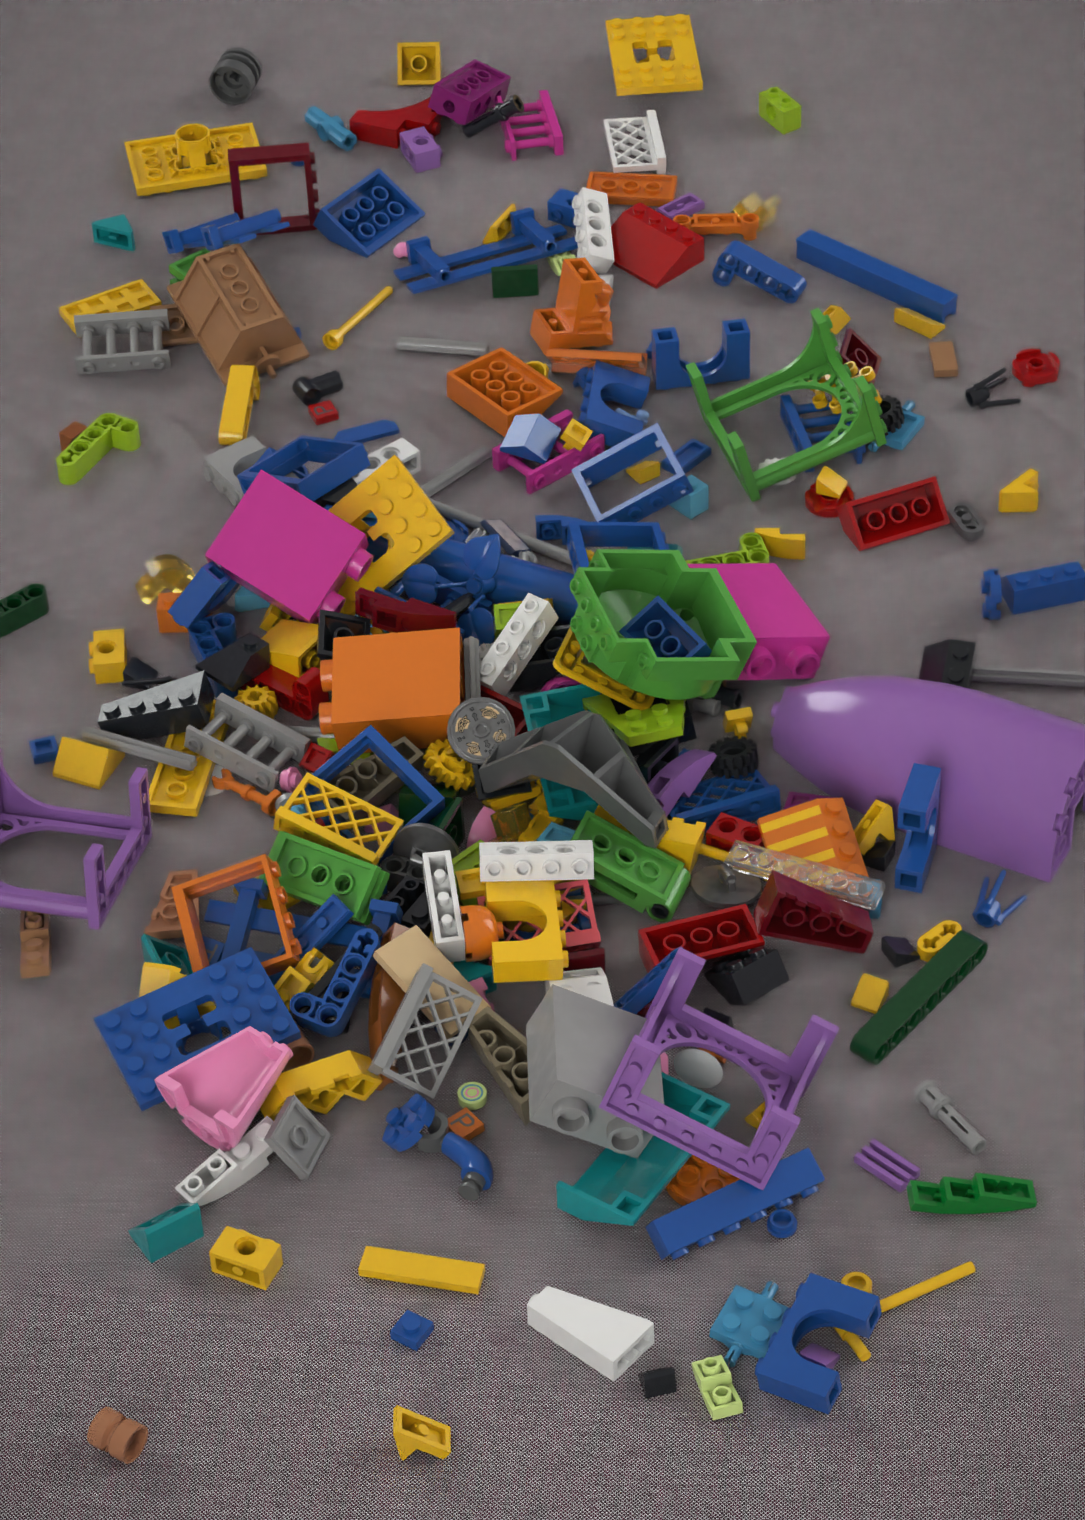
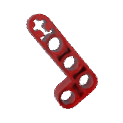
M270 664L269 669L240 687L246 690L247 686L252 688L257 684L260 688L268 686L269 691L275 692L278 707L304 720H311L319 713L320 703L329 702L328 692H323L320 669L316 667H310L298 678Z

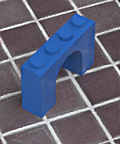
M745 318L722 321V344L719 351L711 359L695 363L703 376L705 384L750 379V330ZM675 327L651 330L652 377L656 390H668L685 386L692 387L685 366L691 362L684 361L679 357V338Z
M596 360L593 369L589 368L585 377L586 384L582 393L584 397L580 405L581 413L578 418L579 423L593 431L589 439L602 433L605 445L613 447L641 432L644 421L617 413L610 409L603 401H615L641 409L649 392L651 378Z
M211 561L201 567L168 610V613L173 616L177 624L189 628L226 604L240 584L232 580L230 576Z
M914 763L898 807L897 828L907 831L895 868L894 888L917 893H922L937 849L941 768Z
M810 1273L806 1282L799 1285L794 1304L791 1308L788 1307L786 1309L778 1333L774 1332L771 1336L769 1349L765 1357H761L756 1364L755 1375L757 1376L759 1389L829 1415L842 1390L839 1372L805 1360L796 1352L797 1345L807 1333L821 1327H836L869 1339L882 1315L879 1296Z

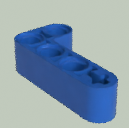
M737 240L731 241L720 254L712 273L714 282L720 286H728L737 275L787 303L796 302L807 287V282L803 276Z
M223 612L204 617L188 628L191 651L198 663L237 639L236 622L233 614ZM208 677L216 698L221 693L233 699L237 696L238 689L232 692Z
M363 928L355 933L323 998L305 992L297 993L291 998L290 1010L298 1025L327 1037H336L343 1032L377 964L373 954L381 947V943L373 929ZM358 966L362 968L358 973H349L353 967ZM340 992H349V995L345 998H336ZM303 1006L311 1007L306 1013H298V1010ZM330 1016L337 1017L335 1022L331 1024L324 1023V1020Z

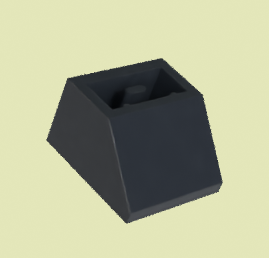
M406 875L384 901L399 903L403 916L401 923L398 924L407 928L417 925L429 938L432 928L425 883Z
M764 946L736 952V956L729 960L725 958L713 963V969L704 973L706 979L730 1005L745 1006L790 980L778 950L765 949Z

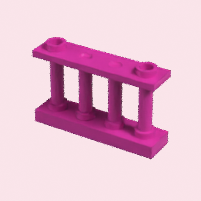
M548 90L539 91V99L536 102L523 104L524 112L537 111L540 114L510 117L506 122L500 121L505 137V151L510 153L512 161H516V150L541 146L552 147L555 156L564 155L563 134ZM497 96V104L499 102L503 103L501 96ZM539 122L543 124L540 126L511 129V126ZM545 134V136H547L542 138L526 139L519 141H515L514 139L516 137Z
M566 409L548 419L561 428V433L553 448L561 455L552 460L549 458L546 463L532 470L521 462L525 458L501 452V444L492 448L493 468L500 472L512 466L526 477V491L531 495L572 473L571 469L604 452V435L601 433L588 439L581 451L576 448H572L569 451L563 448V444L559 440H561V435L573 418V413Z

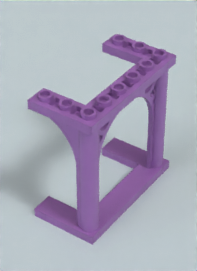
M0 749V844L24 833L44 830L124 840L106 873L103 845L92 843L83 859L86 897L24 889L0 881V907L87 919L90 929L100 930L152 837L148 769L137 767L128 782L130 817L57 807L30 797L7 774L3 766L2 749ZM3 824H7L13 827L11 830L7 831L1 829Z
M679 947L645 1016L647 1020L639 1036L634 1035L599 1108L764 1190L800 1123L801 1118L794 1115L799 1100L806 1093L840 1027L813 1014L793 1053L789 1057L686 1005L685 1002L706 960ZM676 1047L703 1048L741 1066L751 1075L763 1093L765 1112L750 1147L640 1093L656 1060L662 1053Z

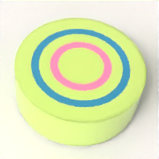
M467 1082L458 1089V1103L462 1108L467 1107L472 1111L485 1106L487 1090L481 1083Z

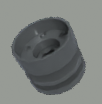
M239 47L227 49L221 55L209 77V87L213 95L227 104L238 105L244 103L251 96L254 87H256L261 77L262 65L259 59L247 49Z

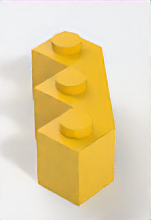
M347 1050L282 1072L260 1107L264 1118L268 1116L274 1121L286 1098L295 1095L306 1108L327 1114L344 1094L366 1101L383 1080L380 1075L377 1076L368 1071L372 1062L370 1057Z

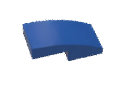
M535 515L536 539L541 541L562 539V545H566L568 522L586 521L560 515Z

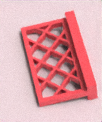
M588 879L554 884L555 890H565L563 895L560 894L561 903L563 901L576 910L568 922L563 919L564 928L562 930L566 931L569 928L573 932L566 933V947H562V950L572 952L599 948L601 937L597 928ZM583 887L585 898L579 906L566 898L571 889ZM485 896L477 897V905L484 906ZM585 903H586L587 911H585V910L582 908ZM578 913L589 919L590 929L579 930L571 924ZM519 921L512 931L503 925V931L509 935L505 941H510L512 937L517 941L524 940L516 934V931L525 921ZM525 922L531 927H533L535 930H537L532 938L538 936L539 933L543 932L536 925L529 922ZM492 955L487 958L489 966H492Z

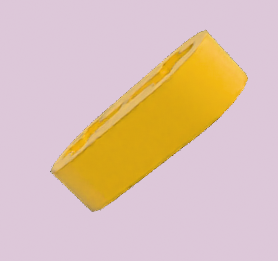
M944 920L923 934L917 941V953L920 955V959L928 962L962 930L961 925L953 920Z

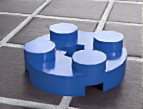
M999 569L983 571V578L980 580L981 594H985L984 603H982V618H988V620H1000L1001 610H997V605L1002 603Z
M414 1094L400 1109L395 1107L388 1113L385 1119L388 1125L382 1140L398 1152L409 1149L423 1136L419 1131L423 1128L424 1124L428 1128L430 1127L434 1119L435 1108L420 1094Z

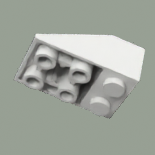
M601 967L563 971V980L545 981L546 993L553 984L614 1006L607 977Z

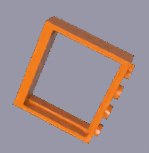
M262 854L171 887L193 973L210 966L193 899L264 873L286 954L261 962L268 976L287 970L289 966H297L300 962L299 955L302 954V948L299 940L294 938L292 929L295 928V922L292 914L287 912L285 903L288 902V896L285 888L280 886L278 877L282 875L277 861H273L266 854Z

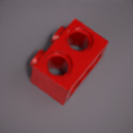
M721 812L706 832V845L761 862L767 854L759 827L751 822Z

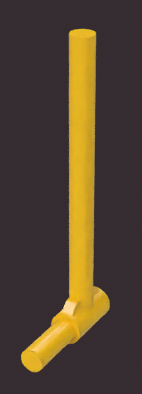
M968 1261L881 1299V1312H886L975 1273L974 1264ZM833 1327L862 1362L867 1361L871 1357L870 1351L857 1334Z

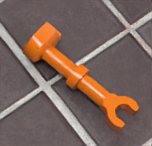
M224 768L221 770V779L215 776L212 777L214 788L232 790L240 794L242 799L246 801L252 800L260 804L261 810L265 814L275 816V802L282 795L280 791L274 789L265 796L256 791L254 786L250 784L244 785L236 781L231 775L230 770Z

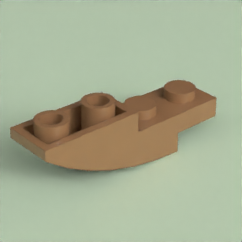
M21 910V979L50 976V972H52L50 914Z

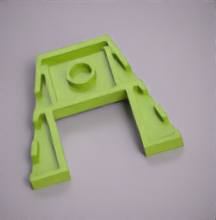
M604 694L582 699L584 710H590L601 715L607 725L614 729L615 734L630 747L683 736L686 699H665L667 705L663 703L655 704L651 708L642 711L631 709L625 714L620 715L617 714L610 697Z

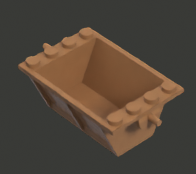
M233 244L197 256L184 280L167 285L169 294L224 386H227L231 365L256 366L258 375L267 372L271 379H275L277 377L275 369L310 357L308 350L259 270L240 244Z

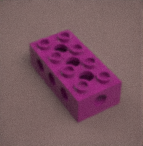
M474 59L434 84L428 107L435 110L439 115H445L453 119L457 124L466 125L496 105L497 96H501L502 101L505 100L511 76Z

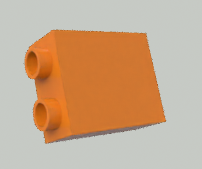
M460 628L333 638V659L320 661L323 692L332 691V702L319 704V723L322 735L334 734L338 751L370 725L389 743L405 736L418 749L428 748L437 739L442 742L448 739L447 726L449 718L455 708L465 701L464 651ZM368 748L364 753H370L373 751L370 748Z

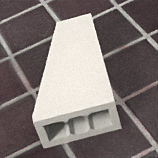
M546 1286L539 1294L533 1295L527 1304L528 1325L613 1382L654 1344V1323L650 1320L550 1286Z

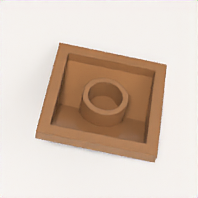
M176 304L150 306L151 310H168L170 330L162 331L163 347L199 343Z

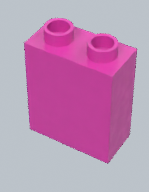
M261 469L213 541L205 557L208 563L213 561L232 580L299 622L318 624L320 609L340 613L346 598L338 594L339 590L348 576L358 582L368 570L374 555L366 551L369 543L365 533Z
M776 563L687 564L689 568H716L757 641L738 680L813 679L815 677L830 635Z

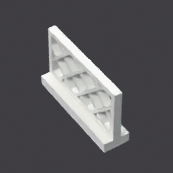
M647 110V117L603 119L613 173L656 170V174L666 175V154L655 110ZM633 125H642V126L639 127V128H636V127H634ZM627 130V131L631 132V134L628 135V134H625V133H623V132H625V131ZM640 136L643 137V139L639 140L636 137ZM616 137H618V138H620V139H622V140H621V141H617V140H614V139H615ZM627 143H632V144H634V145H633L632 147H630V146H628V145H626V144H627ZM643 148V149H645L646 151H645V152H642V151H639L638 149ZM621 149L625 152L621 154L617 152V150ZM632 154V155L637 156V157H636L635 159H633V158H630L629 156ZM646 160L650 163H642L641 161ZM621 161L627 163V164L617 165V164H619Z

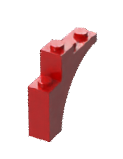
M429 97L420 103L395 110L368 111L358 109L349 120L350 131L357 136V140L398 149L400 147V132L424 126L428 133L432 134L435 138L440 133V120L443 115L437 114L435 110L428 107L431 98Z

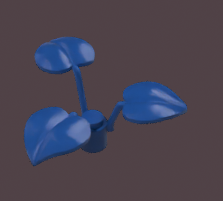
M499 534L475 537L466 544L464 548V562L469 569L473 570V576L468 581L436 584L438 578L437 571L428 564L413 565L404 572L402 577V584L409 599L414 598L432 604L437 597L436 588L466 587L468 592L472 593L473 596H477L478 598L468 608L469 614L459 617L458 627L465 630L464 639L473 636L479 640V646L483 643L491 644L495 638L493 615L485 608H474L481 600H485V594H489L495 589L493 577L498 571L501 554Z

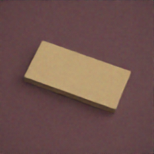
M417 925L380 947L373 954L374 959L405 993L416 971L424 963L434 968L432 972L481 997ZM432 982L429 988L432 1000L446 997L443 986ZM425 996V998H424L422 1004L427 1003L426 996ZM463 997L454 999L458 1014L469 1012L473 1002ZM482 999L475 1015L487 1006L491 1008L484 999ZM448 1001L435 1005L439 1020L453 1016ZM429 1007L420 1009L431 1022H434ZM466 1017L460 1019L461 1022H462V1025H463V1023H464ZM455 1021L441 1024L446 1039H450L459 1033Z

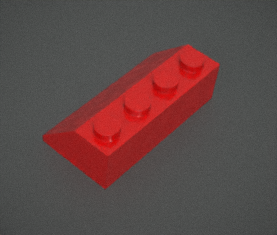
M936 476L846 502L836 507L843 531L859 551L950 524Z
M746 904L638 930L639 955L647 973L678 947H683L685 950L707 960L765 945L763 936L758 935L756 923Z

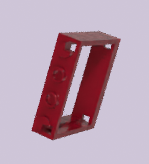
M309 142L228 149L234 213L238 214L240 220L244 219L239 166L304 161L309 215L281 217L280 222L289 221V227L274 232L256 233V235L317 230L313 223L320 208H315V203L319 202L318 189H313V184L317 183L316 170L311 169V165L315 164V153L310 152Z

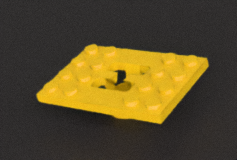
M656 15L646 18L634 17L632 19L614 18L612 20H605L617 96L703 90L702 75L690 15ZM659 47L672 48L668 60L660 58L657 50ZM633 49H646L647 58L638 62Z
M252 122L212 129L203 124L192 123L181 126L172 135L124 142L137 196H150L156 193H170L175 190L231 182L228 149L260 146ZM266 164L239 166L240 180L259 179L268 176Z
M393 455L328 510L365 533L367 538L370 536L374 541L379 536H382L388 540L386 553L374 563L371 562L368 570L358 582L348 576L338 594L346 598L340 613L354 616L355 592L359 588L373 592L377 587L387 590L403 576L409 567L421 562L454 534L446 520L396 455ZM371 512L377 517V523L374 526H369L362 520Z

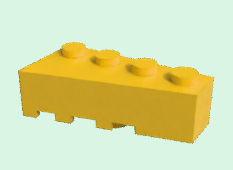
M598 805L594 814L632 834L604 808ZM673 817L672 820H667L669 829L656 848L685 863L684 868L691 874L698 860L706 823L697 821L695 825L684 823L683 818Z

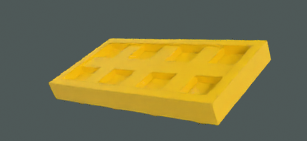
M141 278L58 308L59 315L76 334L74 315L151 310L150 306L162 305V303Z

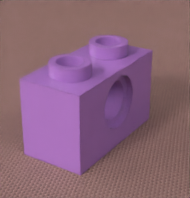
M424 126L399 133L401 152L416 173L441 167L440 158L443 157L441 146L435 143L433 135L429 134Z

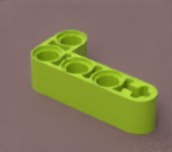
M104 413L98 416L56 458L60 483L72 485L79 482L113 447L123 451H134L140 448L141 439L138 422L114 413Z
M748 532L739 538V551L686 560V563H769V552L759 534Z

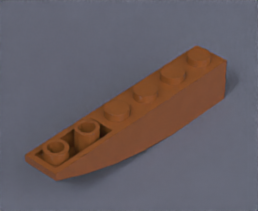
M395 922L383 934L381 947L410 928ZM378 962L374 970L369 1001L368 1035L371 1060H373L406 994ZM400 1047V1049H399V1051H398L397 1054L402 1053L401 1047ZM396 1059L393 1061L390 1070L398 1073L399 1068L396 1067ZM379 1074L383 1081L376 1090L381 1091L386 1085L392 1084L394 1081Z

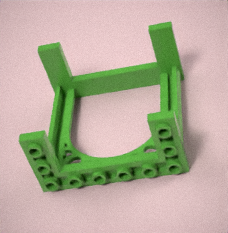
M819 307L810 311L813 321L811 336L806 347L793 362L777 372L713 400L709 398L703 376L695 362L685 365L702 418L751 502L761 499L760 490L874 441L880 447L887 443L884 433H887L888 430L883 419H880L879 416L883 412L878 401H875L874 398L878 396L875 386L872 382L868 384L863 375L851 378L852 375L848 365H843L839 351L835 350L838 343L833 332H830V329L833 328L832 322L828 314L823 315ZM827 374L831 375L829 380H827L826 382H818L822 376ZM796 389L821 390L837 399L841 405V417L836 428L825 439L752 472L744 444L736 431L727 434L720 422L721 419L778 394ZM852 421L849 426L845 425L847 422Z

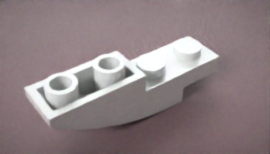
M266 1116L242 1137L235 1148L225 1153L219 1148L179 1183L175 1190L187 1202L198 1203L199 1206H202L231 1193L252 1179L269 1165L267 1157L274 1152L264 1141L274 1121Z

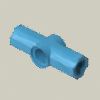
M316 106L308 108L307 113L304 115L305 122L317 130L318 136L322 141L331 140L345 151L353 149V146L357 143V136L345 128L339 116L330 117Z

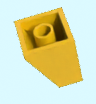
M282 619L275 626H272L261 638L269 643L271 665L298 678L310 667L320 669L321 660L317 657L318 624Z

